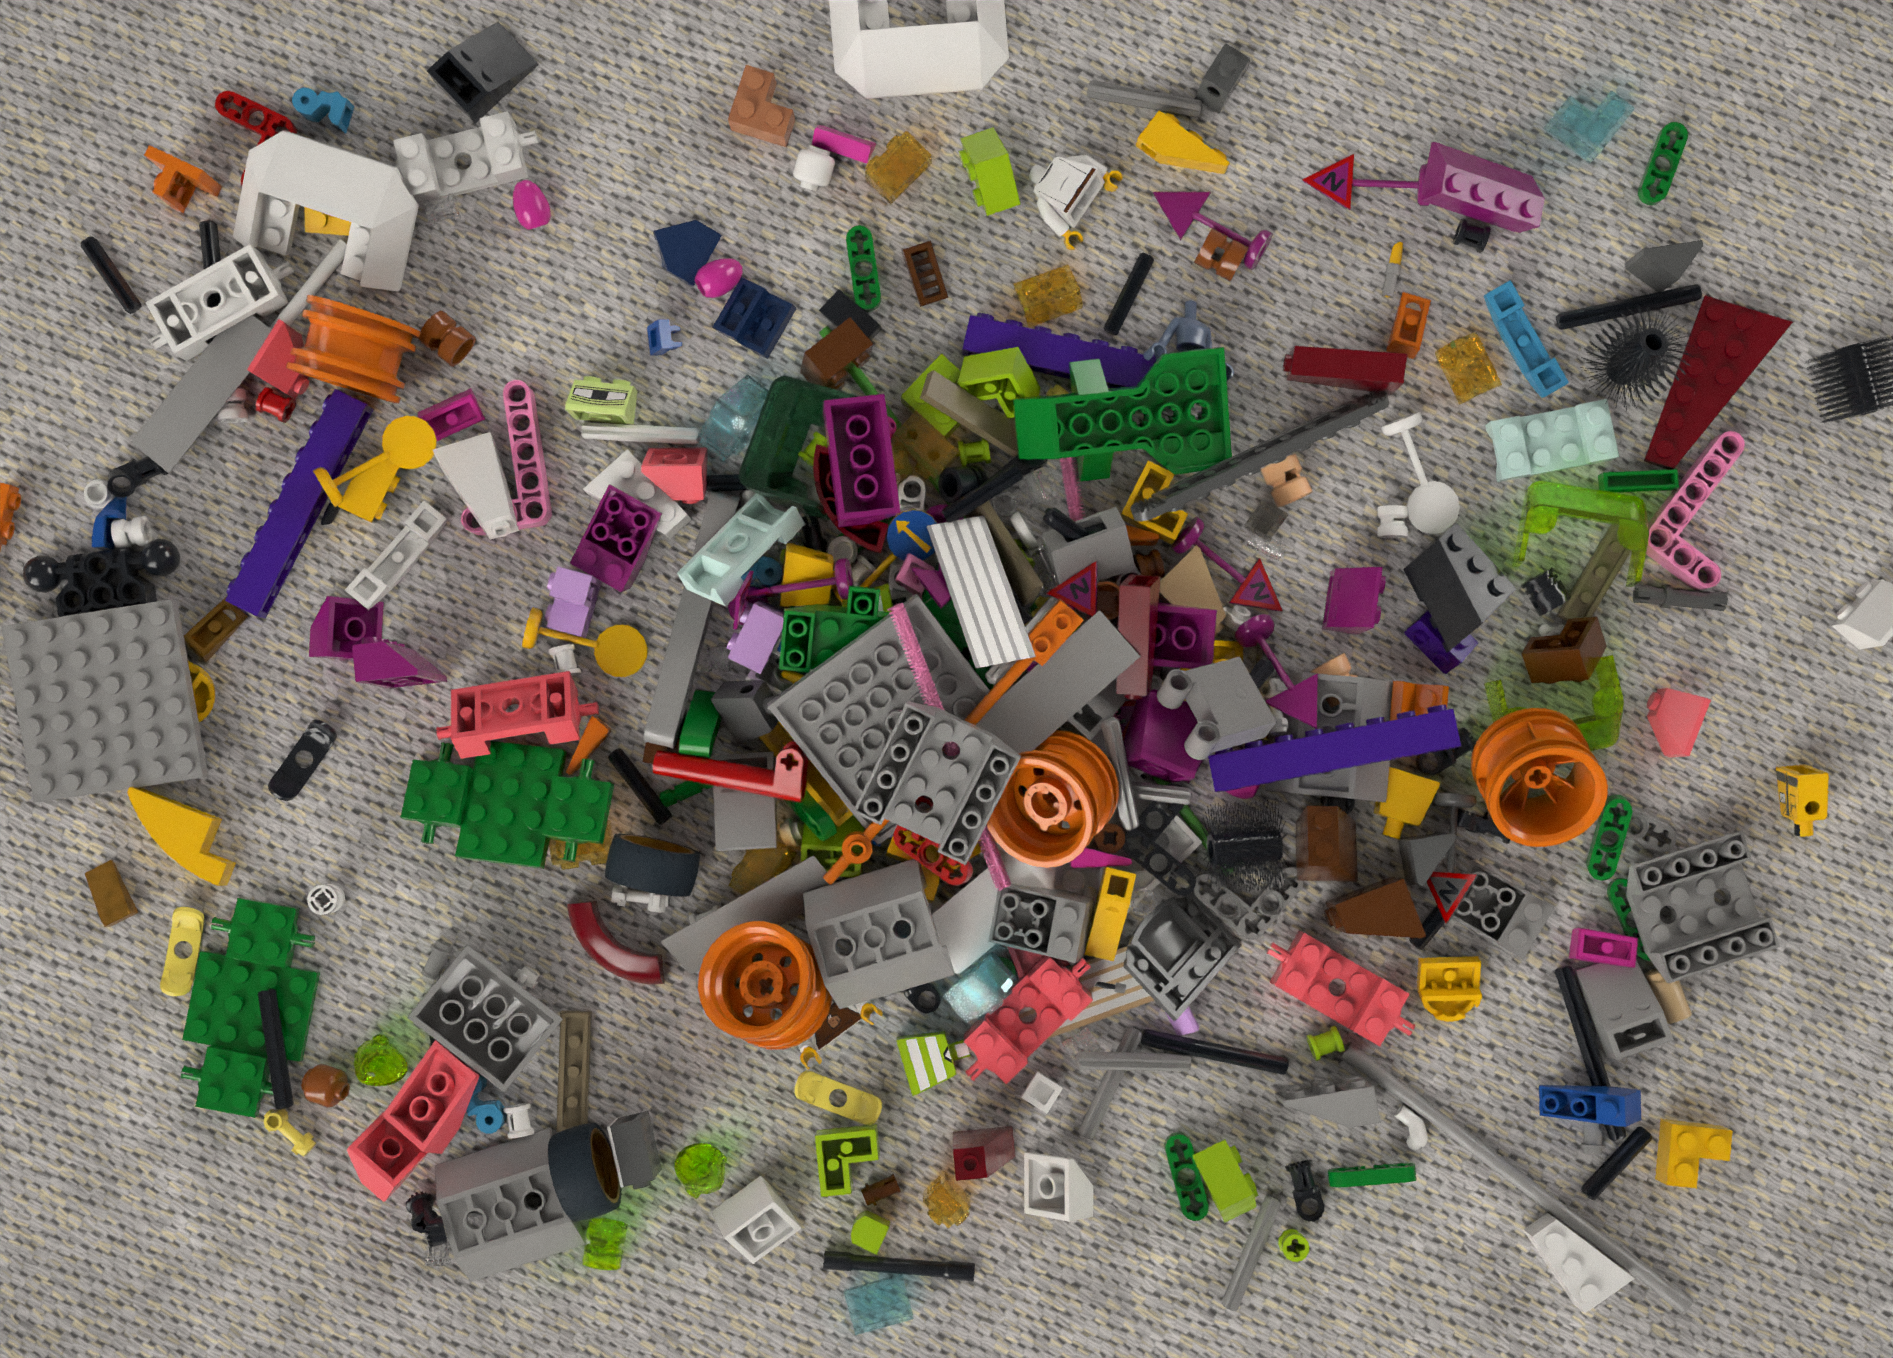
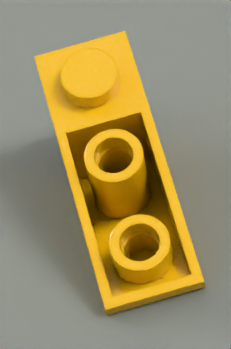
M1160 110L1145 127L1136 142V147L1160 164L1224 174L1230 164L1222 151L1217 148L1211 149L1203 143L1204 140L1198 133L1192 130L1188 132L1180 126L1179 120L1170 113L1164 114Z
M386 459L360 473L350 481L343 495V502L338 507L371 523L374 518L380 520L388 505L382 502L387 491L393 494L401 479L396 476L399 467L392 464L389 459Z
M1110 867L1103 868L1084 955L1114 961L1130 905L1136 878L1135 873Z

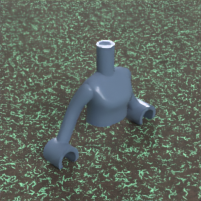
M1189 300L1185 302V317H1175L1169 323L1158 343H1154L1144 352L1143 356L1146 360H1150L1155 355L1157 361L1162 353H1167L1165 347L1170 342L1174 333L1177 338L1176 349L1178 351L1213 348L1210 328L1196 320L1197 303L1195 301ZM1225 363L1228 381L1233 377L1234 369L1230 364Z

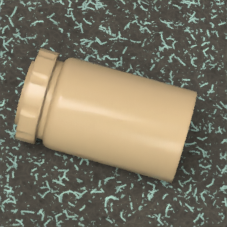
M1657 968L1644 974L1664 1012L1668 1024L1679 1022L1692 1015L1679 980L1667 983Z

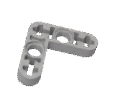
M1284 867L1282 868L1283 875L1294 873L1296 875L1294 881L1297 883L1295 887L1289 885L1285 888L1283 892L1288 894L1285 900L1279 892L1272 889V884L1271 889H1269V882L1267 891L1264 888L1249 906L1231 890L1230 894L1229 889L1226 892V886L1224 893L1218 896L1214 905H1212L1209 901L1214 897L1207 892L1201 895L1199 893L1201 887L1198 885L1200 880L1204 882L1209 879L1211 880V874L1203 873L1195 877L1196 886L1192 892L1202 903L1241 936L1254 940L1265 933L1301 890L1304 881L1297 880L1296 868ZM1281 871L1278 879L1276 873V886L1279 882V888H1281V882L1282 885L1284 884V879L1282 878L1283 876ZM1212 876V884L1210 885V887L1217 893L1219 892L1218 879L1216 888V877ZM1269 894L1276 896L1278 899L1277 908L1271 912L1266 911L1262 906L1263 898ZM1225 898H1232L1236 902V910L1230 915H1225L1220 910V903ZM1257 907L1260 913L1268 916L1269 919L1265 922L1263 918H1260L1256 923L1258 931L1256 933L1252 931L1246 933L1245 929L1247 926L1244 922L1246 919L1250 921L1255 919L1258 914L1253 913V910Z

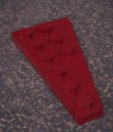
M1705 295L1687 341L1690 344H1686L1689 346H1685L1684 351H1688L1684 353L1689 354H1683L1681 360L1685 359L1683 361L1688 362L1690 366L1682 361L1679 363V368L1682 367L1681 370L1677 368L1676 371L1679 381L1674 376L1673 385L1670 387L1644 462L1667 470H1674L1793 322Z

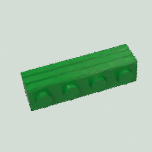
M1678 469L1603 472L1598 475L1599 493L1673 491L1679 488Z

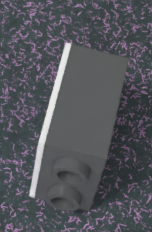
M649 1111L616 1118L607 1127L620 1187L633 1185V1189H640L650 1186L651 1181L656 1179L662 1168Z

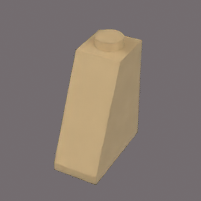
M1196 545L1160 581L1159 598L1165 604L1217 610L1216 636L1224 628L1221 621L1226 617L1201 549Z

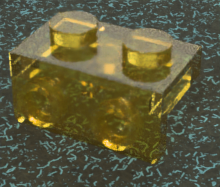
M1068 264L1013 284L1028 327L1083 308L1079 285Z
M1477 332L1456 339L1435 352V356L1459 404H1463L1502 385Z

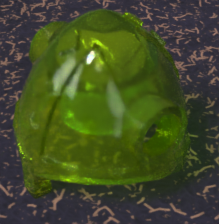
M383 1034L374 1035L372 1040H368L360 1045L358 1051L354 1054L353 1066L355 1068V1075L365 1085L387 1086L394 1084L404 1078L408 1071V1063L402 1053L390 1044L389 1038ZM367 1073H374L375 1076H370Z
M694 1143L686 1146L678 1153L675 1159L674 1170L680 1182L685 1186V1191L691 1197L698 1199L701 1194H709L721 1189L725 1182V1163L727 1157L713 1145Z

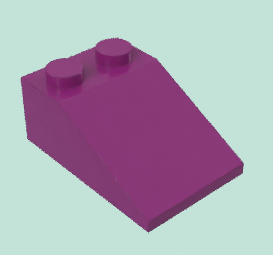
M1158 603L1153 666L1194 669L1213 664L1217 610Z

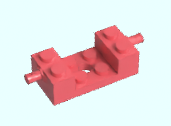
M570 671L451 690V725L437 727L436 733L438 740L451 738L461 759L491 754L490 740L543 731L550 745L580 740L579 724L582 716L598 715L599 706L597 702L579 704L578 690ZM512 704L519 705L518 709L513 712L505 711Z
M1298 931L1288 950L1272 942L1270 947L1280 952L1279 954L1268 948L1267 954L1281 961L1270 980L1271 984L1379 1047L1388 1032L1394 1027L1408 1036L1412 1034V1031L1402 1025L1404 1024L1412 1030L1415 1029V1024L1400 1017L1401 1009L1409 997V993L1330 949V947L1310 935ZM1336 978L1341 979L1345 984L1344 992L1338 996L1332 995L1329 991L1330 982Z
M1044 955L964 1033V1043L975 1053L978 1059L965 1071L968 1076L971 1075L970 1078L975 1081L987 1068L994 1072L1005 1084L1014 1078L1028 1064L1027 1058L1068 1018L1072 1021L1093 1001L1091 992L1079 981V978L1091 968L1089 963H1086V960L1081 958L1069 970L1057 958ZM1024 1007L1033 1008L1037 1013L1035 1019L1031 1022L1022 1021L1019 1017L1021 1009Z

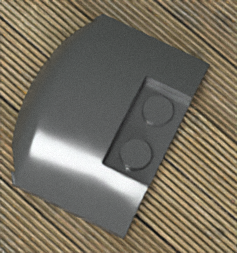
M1192 892L1185 895V898L1175 899V897H1172L1162 902L1142 919L1128 943L1123 967L1173 1021H1176L1242 945Z

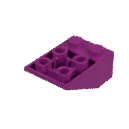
M609 484L570 564L620 592L630 589L645 562L663 513Z
M1383 567L1335 568L1330 571L1322 630L1358 635L1373 629L1374 624L1379 623L1381 606H1377L1379 594H1383L1386 584V576H1382Z

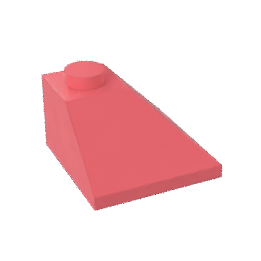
M278 319L247 370L296 399L298 394L302 395L307 390L310 383L309 377L287 369L286 365L287 362L294 363L296 356L290 354L291 348L300 349L304 347L303 339L300 333Z
M708 447L648 448L641 465V472L672 500H681L685 504L697 503L699 500H704L707 490Z
M1670 688L1657 689V692H1653L1647 702V708L1650 709L1647 718L1664 756L1669 758L1690 756L1711 702L1710 699Z
M383 1112L347 1148V1152L361 1183L385 1202L407 1179L428 1152L421 1151L382 1116Z

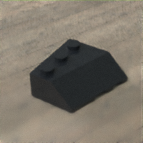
M1454 523L1437 536L1403 569L1419 601L1424 602L1432 616L1429 620L1433 628H1438L1445 642L1442 645L1446 653L1478 628L1517 589L1457 523Z

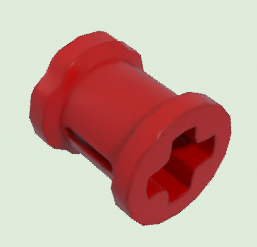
M265 387L257 398L255 404L256 411L270 413L278 417L280 422L286 423L295 409L296 400L291 397L287 399L273 393V389Z

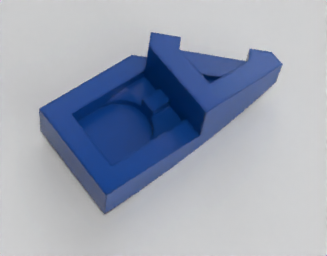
M115 497L96 516L92 534L93 548L100 550L114 549L111 524L113 520H126L127 497Z

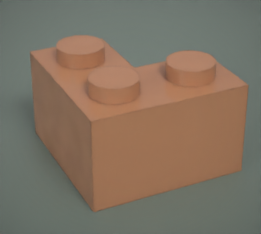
M745 65L728 117L730 129L787 148L795 123L793 109L771 103L777 85L774 73Z

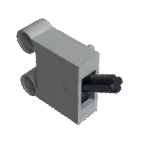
M1116 507L1077 521H1073L1057 508H1047L1045 510L1043 521L1053 528V530L1042 533L1054 577L1052 589L1097 561V582L1112 577L1115 584L1120 587V584L1130 574L1141 575L1133 560L1126 525Z
M1239 656L1186 671L1174 669L1168 673L1157 691L1158 701L1166 708L1176 709L1186 699L1198 721L1184 744L1185 751L1189 756L1197 760H1204L1210 753L1267 736L1275 725L1276 720L1259 689L1274 672V667L1269 659H1260L1250 672H1248Z

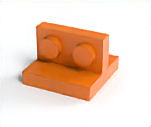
M148 146L144 156L162 170L154 180L152 193L173 209L184 213L196 187L218 197L222 186L205 171L153 146Z
M1393 681L1389 721L1397 720L1396 714L1415 711L1417 716L1428 714L1427 708L1438 705H1446L1447 707L1449 686Z

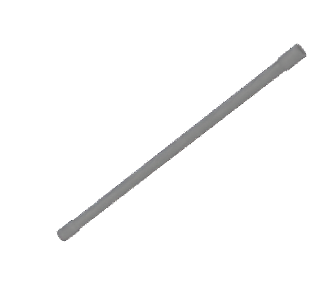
M1352 1042L1346 1045L1345 1051L1341 1052L1340 1057L1360 1072L1367 1074L1657 1292L1663 1300L1679 1312L1685 1313L1688 1311L1693 1303V1299L1671 1282L1664 1280L1374 1062L1368 1054Z

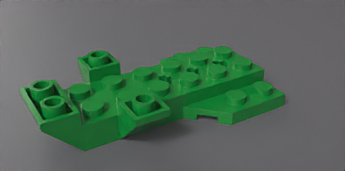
M1224 347L1162 353L1137 386L1112 389L1107 387L1100 359L1069 362L1071 392L1073 393L1013 399L1018 459H1059L1077 456L1080 482L1110 478L1113 453L1117 451L1143 449L1174 475L1201 472L1232 457ZM1195 403L1202 407V411L1197 412L1198 417L1196 418L1195 415L1191 414V408L1194 407ZM1165 407L1173 410V415L1168 416V421L1161 417ZM1136 410L1144 414V418L1139 419L1140 424L1132 421V415L1135 414Z
M849 585L847 607L814 604L786 608L784 610L779 670L809 673L810 669H815L887 616L890 612L878 611L880 589ZM932 597L924 604L958 649L962 652L964 647L968 648L952 598L941 609ZM968 655L967 661L989 690H991L993 684H989L985 677L986 672L991 666L975 668L972 656Z

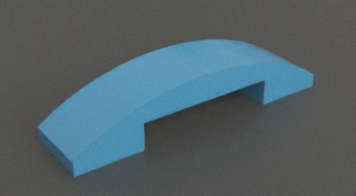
M1511 280L1485 294L1484 299L1500 337L1522 374L1539 396L1544 398L1567 385L1569 381L1555 357L1552 359L1549 357L1522 309L1525 304Z

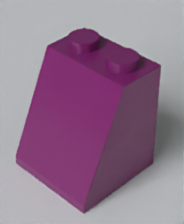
M1151 689L1147 696H1143L1142 699L1136 701L1123 741L1128 766L1169 783L1194 779L1197 759L1188 755L1184 744L1198 721L1186 701H1183L1180 707L1176 709L1166 708L1158 701V690Z

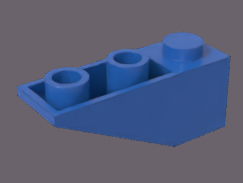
M1539 1085L1540 1116L1627 1127L1641 1121V1090L1613 1086Z

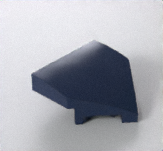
M697 220L653 231L660 251L662 267H665L666 272L692 287L696 283L695 276L698 270L708 262L722 236Z

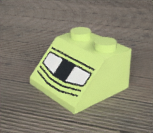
M584 376L583 380H574L565 404V410L575 420L634 425L638 391L634 386H630L631 382L626 380L614 379L612 384L603 383L597 377Z

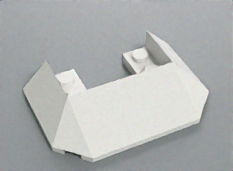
M829 0L835 74L848 82L865 99L983 90L994 74L1009 59L1004 0H946L948 23L895 28L889 27L887 0Z
M284 130L249 150L233 237L244 247L251 244L253 247L258 246L285 256L289 255L301 205L351 222L341 270L342 275L360 280V287L399 292L419 205L414 196L409 194L397 167Z
M995 843L997 844V851L1001 854L1000 858L1004 862L1002 865H1005L1004 868L1008 872L1007 875H1009L1008 878H1010L1009 882L1011 884L1054 890L1056 867L1031 866L1017 860L1008 854L998 843ZM981 852L980 856L984 859V854ZM989 868L984 870L945 904L941 902L936 894L933 903H928L941 946L946 945L955 973H963L996 945V943L988 942L998 888L993 883L991 871L988 870ZM900 920L895 924V931L899 936L907 937L911 933V926L907 921Z

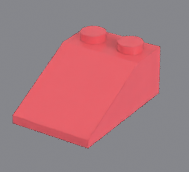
M435 1040L382 1116L421 1151L442 1154L461 1126L479 1075L450 1050Z

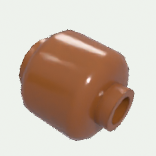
M319 1064L305 1073L301 1088L308 1101L325 1107H334L348 1096L350 1085L345 1071L326 1064Z

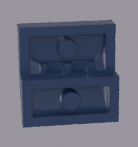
M741 277L712 328L768 359L795 313L796 307L769 293L765 288Z

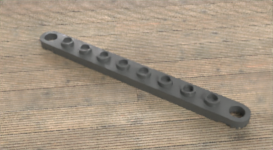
M1375 391L1374 394L1372 392L1369 393L1370 395L1364 394V396L1358 398V401H1349L1152 494V497H1149L1148 500L1145 498L1144 502L1142 500L1135 502L1131 506L1134 520L1147 521L1166 512L1178 511L1184 508L1185 503L1193 499L1206 498L1212 490L1231 486L1236 482V479L1244 475H1254L1261 471V467L1269 463L1282 462L1286 459V455L1307 450L1311 447L1312 443L1318 440L1330 439L1336 435L1337 431L1343 428H1352L1361 423L1360 420L1389 406L1387 392Z

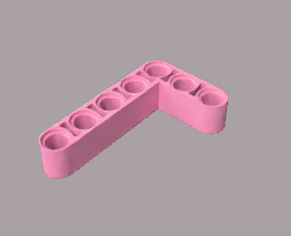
M512 380L505 385L503 398L518 499H512L511 501L518 529L521 530L546 525L552 517V509L535 395L525 382ZM524 389L526 392L525 398L520 402H514V393L517 390ZM523 418H529V427L524 431H518V422ZM527 447H533V457L529 460H522L523 450ZM531 476H537L539 479L538 485L534 489H527V479ZM535 505H542L543 512L541 516L532 519L530 516L531 508ZM467 507L461 515L463 527L473 534L486 535L481 526L473 528L472 519L474 516Z
M1735 431L1725 432L1714 437L1680 480L1679 488L1671 492L1645 526L1638 539L1639 548L1645 554L1694 590H1704L1716 586L1721 579V570L1716 563L1679 535L1743 452L1745 447L1744 439ZM1723 440L1729 443L1730 453L1722 449ZM1705 463L1712 467V477L1705 473ZM1687 486L1694 490V500L1689 499L1687 496ZM1670 509L1677 514L1676 523L1669 520L1668 512ZM1651 533L1658 535L1660 539L1658 547L1651 543ZM1676 551L1683 555L1682 565L1678 564L1674 559ZM1700 569L1704 570L1707 574L1706 583L1701 582L1698 577Z

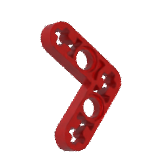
M223 91L215 100V108L221 116L261 136L257 146L278 134L276 131L277 127L283 128L285 125L289 130L288 132L297 134V128L290 119L235 92ZM233 101L239 108L243 109L242 113L240 114L231 108L227 111L224 107L225 102L231 103ZM260 111L264 116L263 121L259 125H251L249 122L250 115ZM245 170L241 176V185H243Z
M923 795L916 799L917 806L922 802L927 803L930 808L933 806V801L930 797ZM897 825L893 833V840L899 849L951 885H960L969 881L973 874V868L969 861L964 865L951 858L947 860L948 857L940 853L939 859L936 862H931L926 856V850L930 845L938 848L939 844L914 832L911 833L913 839L918 842L923 841L924 838L926 840L921 845L914 841L906 843V836L903 832L910 830ZM945 862L952 866L960 864V872L963 873V876L954 877L955 871L947 865L941 869L940 866Z

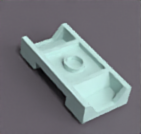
M1607 399L1529 416H1515L1490 421L1485 425L1495 450L1497 482L1611 461L1619 457Z
M756 493L677 574L687 590L726 606L736 597L743 584L741 576L770 549L775 541L787 544L805 523L796 507L791 506L786 512L777 510L761 494Z

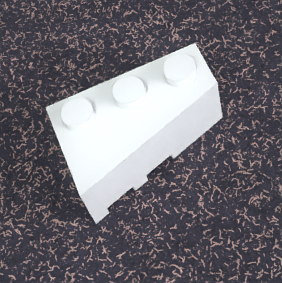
M628 449L583 488L589 496L601 501L608 485L611 484L663 513L656 533L669 540L691 521L688 514L675 500H672L641 472L642 464Z
M1546 1213L1523 1229L1574 1305L1584 1313H1587L1635 1279L1549 1213Z

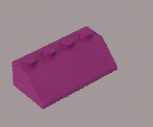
M1437 142L1431 143L1421 201L1517 233L1540 227L1545 197L1532 175Z
M877 394L824 400L823 415L838 527L869 524L900 514L885 395Z
M381 637L362 638V644L352 645L355 681L358 683L383 688H397L447 682L445 674L415 650L405 648V644H397L396 641L389 642V639H381Z

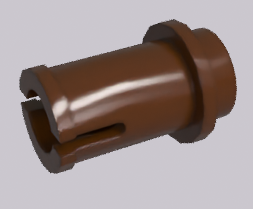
M894 1174L871 1185L865 1183L866 1187L861 1189L867 1206L871 1204L876 1206V1202L901 1192Z

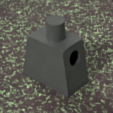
M1224 44L1205 74L1194 99L1201 100L1202 104L1219 114L1247 71L1250 58L1228 44ZM1208 87H1214L1220 94H1214Z
M763 680L723 682L711 698L713 705L737 745L770 733L779 722L767 706V703L778 695H773L767 683Z

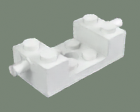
M506 111L479 118L481 127L427 140L422 133L393 140L397 154V165L394 167L398 168L403 177L402 181L409 194L414 196L418 205L528 178L522 146L539 143L536 131L533 130L518 135L515 121L510 113ZM468 155L472 159L470 167L464 170L457 168L458 158Z
M249 244L145 302L161 330V333L149 338L148 341L154 350L168 343L175 355L188 361L202 353L210 344L208 339L255 313L265 318L286 306L289 301L282 291L280 280L294 273L295 270L289 261L272 269L268 266L262 253ZM213 293H219L221 296L219 305L210 308L207 304L208 297Z

